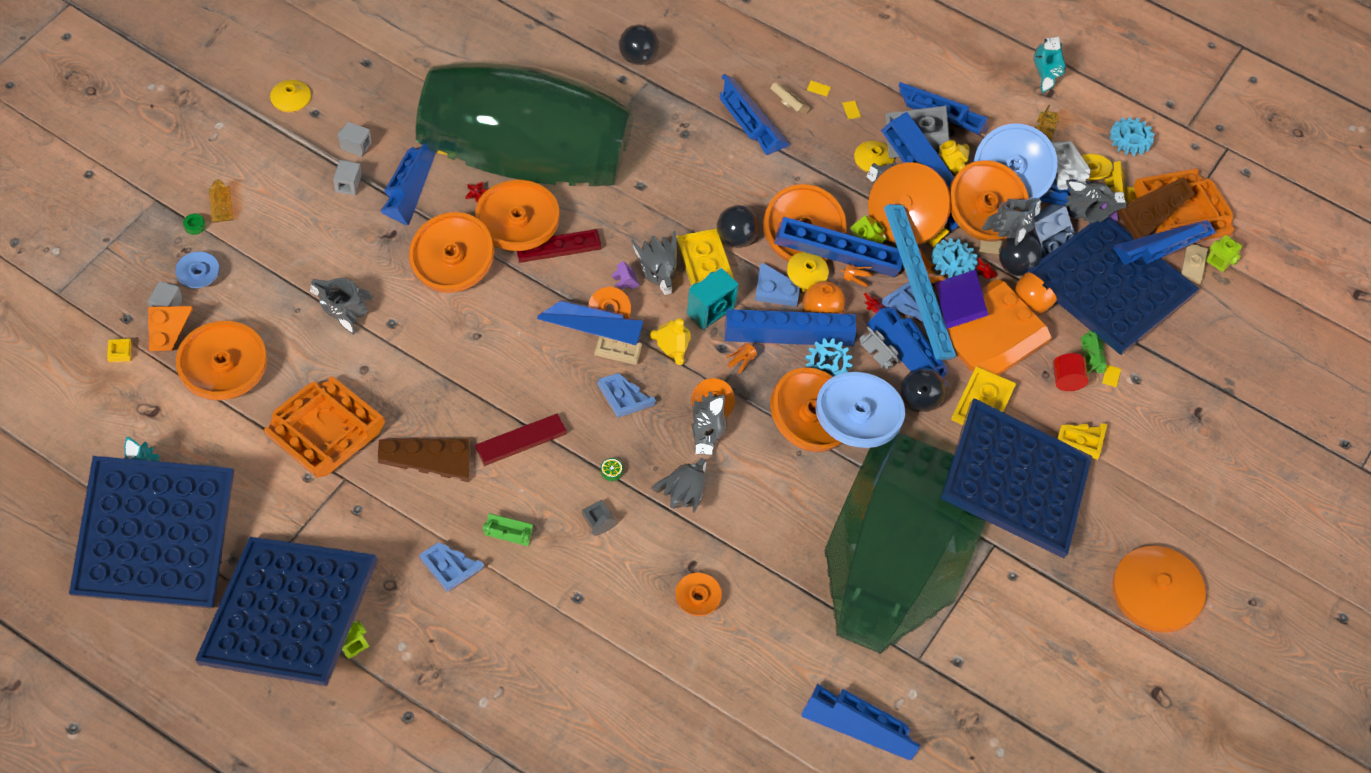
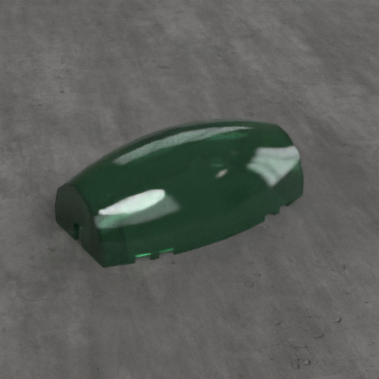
M488 60L436 64L429 69L422 87L416 119V142L421 145L426 144L429 149L436 153L440 150L448 154L449 159L455 160L458 158L466 161L467 166L508 178L556 185L557 181L569 182V186H576V183H589V186H611L616 183L623 159V151L626 150L633 128L634 110L633 107L588 82L539 66Z

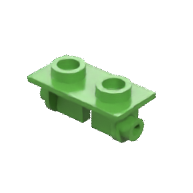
M1090 330L1081 337L1087 374L1092 370H1096L1097 373H1104L1107 364L1105 362V355H1102L1104 352L1103 340Z
M488 513L483 531L486 536L529 546L533 524Z

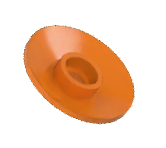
M604 287L597 290L590 298L588 306L607 310V305L612 304L614 306L613 312L624 314L623 319H629L631 303L628 296L622 290L616 287Z
M717 378L705 379L697 384L691 395L692 409L694 401L702 402V396L704 395L708 398L709 392H712L713 396L725 395L724 411L727 418L735 405V396L732 388L725 381Z
M704 573L686 575L678 582L675 590V599L678 606L684 612L693 616H705L714 612L720 605L722 590L719 583L713 577ZM700 596L702 599L696 600L694 597Z

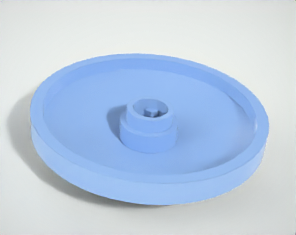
M1008 124L990 132L980 143L974 162L981 160L995 161L1009 167L1022 180L1029 199L1041 198L1051 187L1057 172V156L1052 143L1041 131L1025 124Z
M848 372L832 377L821 387L816 401V415L823 429L836 440L854 447L871 448L886 444L899 433L905 417V407L899 393L885 380L868 373Z

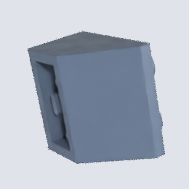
M1049 205L1040 210V213L1034 217V228L1026 233L1039 242L1042 249V259L1075 235L1067 208L1061 205Z

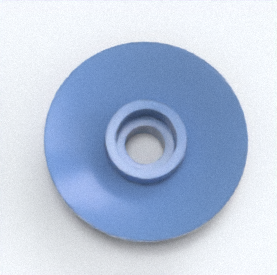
M192 252L183 256L178 261L175 273L179 282L184 286L202 288L215 281L220 269L219 263L213 255L206 252Z

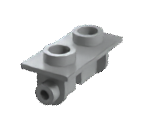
M868 327L867 329L870 334H864L860 337V345L870 355L878 350V353L873 358L883 369H891L894 365L892 362L894 361L900 364L897 358L899 354L892 345L887 347L883 343L884 337L877 330L873 332Z

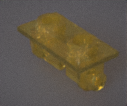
M1048 105L1045 112H1040L1037 118L1039 124L1035 128L1041 131L1051 142L1059 116L1056 112H1050V105Z
M217 179L212 184V188H209L212 223L234 220L230 186H225L222 180Z

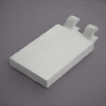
M1071 141L1051 142L1057 156L1055 179L1058 189H1068L1066 180L1076 179L1077 182L1086 184V179H1089L1090 168Z

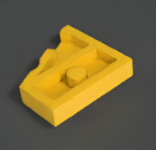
M1100 423L1099 427H1089L1088 424H1079L1077 426L1061 425L1057 439L1098 460L1107 424Z

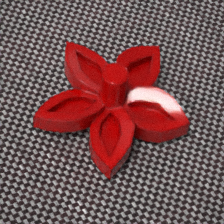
M483 182L477 183L476 186L467 184L470 192L467 193L465 199L474 198L475 202L478 203L480 197L487 191L484 189Z
M981 258L977 259L980 264L977 267L980 270L978 273L980 276L983 275L986 279L997 276L991 269V263L984 264Z
M866 292L864 293L867 299L865 301V304L868 305L866 307L867 310L871 309L877 313L880 309L885 308L878 302L877 296L871 298Z

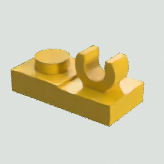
M1121 161L1113 162L1114 170L1104 179L1107 186L1114 185L1111 187L1113 192H1123L1125 202L1127 203L1124 169Z

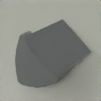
M602 500L582 510V515L591 527V532L594 536L603 534L618 524Z

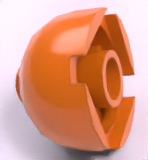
M1028 272L1016 284L1015 294L1033 313L1040 314L1046 312L1057 301V297L1050 288L1047 290L1043 286L1044 282L1040 278Z
M830 281L816 282L808 287L803 296V311L808 313L843 314L845 296L842 290Z

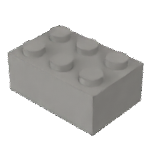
M946 106L886 113L887 125L895 118L908 112L936 153H939L942 143L949 141ZM887 140L889 158L899 157Z

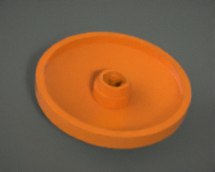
M989 160L976 161L965 166L956 174L949 187L951 197L950 212L955 222L970 236L988 242L1001 241L1007 238V236L999 237V232H994L993 228L985 231L982 230L987 218L998 212L1001 202H1006L1008 199H1029L1025 185L1013 170L1001 163Z
M913 162L895 165L883 172L875 181L868 200L869 217L876 219L883 226V233L887 240L896 244L884 207L888 204L904 205L917 245L923 244L933 239L943 229L949 218L951 197L948 186L936 171L926 165Z
M509 180L494 185L480 197L475 210V217L487 227L494 246L512 251L528 250L542 245L556 232L560 220L559 205L554 195L542 185L527 180Z
M808 184L792 185L778 192L767 206L763 218L764 234L769 246L779 257L787 262L795 254L802 251L774 244L778 225L783 217L846 234V218L838 201L824 189Z
M461 212L444 213L428 220L415 233L409 248L410 265L416 277L426 287L444 293L463 291L478 283L489 271L494 258V243L487 227L476 217Z
M215 321L196 328L185 337L176 354V369L182 384L193 394L210 400H227L245 394L261 380L267 366V353L261 337L252 328L234 321Z
M798 368L786 373L773 388L770 398V409L775 425L789 442L807 451L825 452L836 448L842 442L829 435L818 421L816 415L817 397L821 387L833 376L815 368Z
M1144 546L1129 552L1120 561L1113 576V594L1121 611L1132 622L1151 631L1165 633L1186 628L1195 621L1205 604L1206 588L1199 570L1187 557L1167 547Z

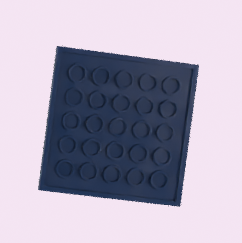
M1108 216L1101 222L1096 221L1088 224L1044 257L1038 266L1028 269L1026 274L1030 272L1044 282L1043 286L1047 290L1050 288L1057 297L1056 302L1089 330L1096 333L1100 339L1117 353L1122 355L1198 293L1199 288L1162 258L1146 264L1143 258H1140L1124 266L1113 246L1134 239L1128 231Z
M973 398L967 410L940 499L1064 559L1069 553L1092 456Z
M93 456L69 595L214 609L235 470L225 467Z
M249 537L196 656V663L202 666L327 687L378 558L375 554Z

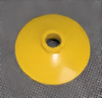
M298 80L279 82L270 93V100L273 106L284 112L299 111L306 107L311 99L309 87Z
M879 141L863 142L856 148L854 153L856 164L866 172L870 171L873 163L881 167L894 163V158H889L888 145Z
M1097 154L1081 155L1090 168L1089 179H1102L1111 174L1113 165L1106 157Z
M800 252L791 257L787 265L789 279L793 284L807 290L814 283L826 281L828 278V266L817 255Z

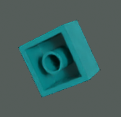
M723 268L709 273L704 280L694 283L690 287L687 315L702 330H705L724 317L727 309H735L739 284Z

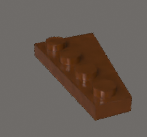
M1182 177L1126 203V207L1117 210V213L1135 240L1148 236L1195 193L1185 177Z
M379 439V464L403 469L413 468L418 469L422 473L428 474V472L441 474V477L460 478L461 481L469 482V439Z

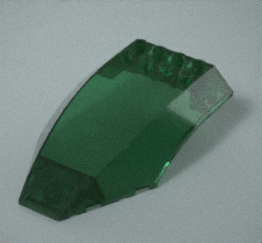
M898 433L886 444L869 449L824 550L828 565L827 574L830 579V594L834 606L833 615L836 620V636L881 654L891 644H896L904 635L910 631L913 632L925 624L927 619H932L940 610L953 604L986 522L940 499L954 454Z

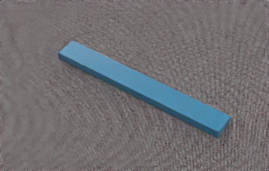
M888 204L884 207L935 358L936 360H951L956 357L904 205Z

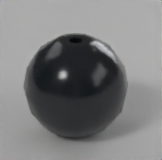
M642 24L633 25L625 29L619 40L621 55L633 65H643L651 62L659 49V40L655 31Z
M741 205L726 208L720 214L716 224L717 233L722 242L734 248H743L750 245L756 239L759 232L757 216L750 208Z
M1028 234L1025 235L1018 245L1014 243L1015 238H1006L1000 246L999 261L1002 268L1009 274L1023 276L1028 269L1038 266L1042 260V249L1039 242Z
M917 368L910 371L904 377L901 384V396L904 403L910 409L917 412L935 410L942 404L946 395V385L943 378L937 371L930 368Z

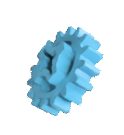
M1129 116L1128 120H1125L1122 117L1120 122L1116 121L1114 126H1112L1110 140H1114L1112 145L1118 146L1117 151L1124 150L1125 155L1128 152H1131L1133 156L1136 155V152L1143 155L1144 151H1149L1154 141V133L1150 132L1152 127H1146V121L1141 123L1139 118L1132 120L1131 116Z
M949 238L948 243L942 240L940 244H936L931 257L933 258L932 264H937L935 270H942V276L948 274V277L951 278L952 276L974 270L978 262L976 261L977 254H972L973 248H967L968 243L962 245L959 239L953 242Z
M824 338L821 345L816 341L814 343L815 349H808L811 355H806L805 360L810 363H807L805 367L822 370L834 377L839 374L848 373L846 369L852 368V364L848 363V361L852 360V355H846L849 351L848 347L841 348L843 342H839L836 345L833 338L830 343H827ZM827 349H833L835 352L827 351ZM816 354H818L820 359L817 365L814 364ZM826 358L828 361L833 360L832 366L830 364H824ZM843 359V367L839 370L837 363Z

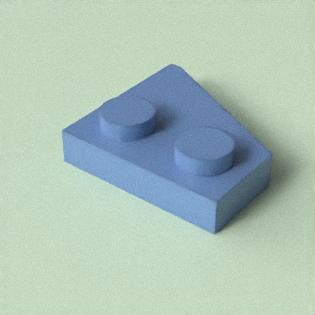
M761 263L755 301L797 307L800 287L793 284L788 277Z
M909 282L883 298L882 304L884 306H894L896 311L923 321Z
M619 373L598 380L597 385L617 418L655 405L656 400L654 397L648 398L639 392L640 388L629 383Z
M439 542L419 554L420 560L446 592L484 568V564L481 561L477 560L475 562L465 557L464 553L451 550L448 546Z

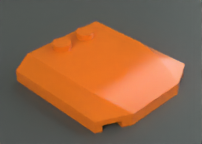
M1196 168L1138 178L1134 183L1136 199L1182 177H1185L1195 193L1155 229L1157 233L1208 220L1216 233L1199 241L1224 237L1225 235L1229 236L1234 231L1231 222L1233 212L1214 182L1209 178L1203 179L1199 176V171Z
M995 279L981 288L988 316L948 328L947 332L955 354L971 371L974 372L977 366L1000 376L1048 344L1052 337L1046 325L1004 281Z
M333 376L328 377L329 381L319 384L315 381L303 387L273 411L269 426L264 428L266 436L316 478L329 475L375 438L385 423L384 417Z

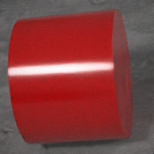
M1067 353L1054 359L1055 385L1059 390L1077 391L1088 384L1084 356L1077 353Z

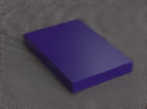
M976 270L935 283L947 329L988 316Z

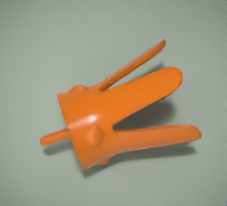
M848 264L845 270H840L845 272L844 280L869 287L868 283L858 279L855 275L870 277L872 276L871 272L860 270V268L872 267H856Z
M745 343L736 352L726 356L729 358L735 355L734 359L729 362L728 367H733L744 359L738 370V374H740L749 361L757 356L755 346Z

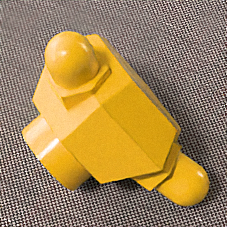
M953 140L946 141L940 145L939 157L949 171L954 173L962 170L967 165L970 147L968 144H956Z
M677 318L675 321L671 320L659 326L658 330H652L650 332L651 339L657 340V345L667 356L674 358L677 365H683L685 351L691 340L690 331L684 326V320Z

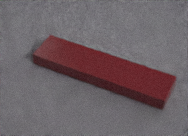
M597 229L555 235L538 247L516 251L519 263L601 250V242Z
M558 413L475 444V449L483 465L486 466L567 434V430Z

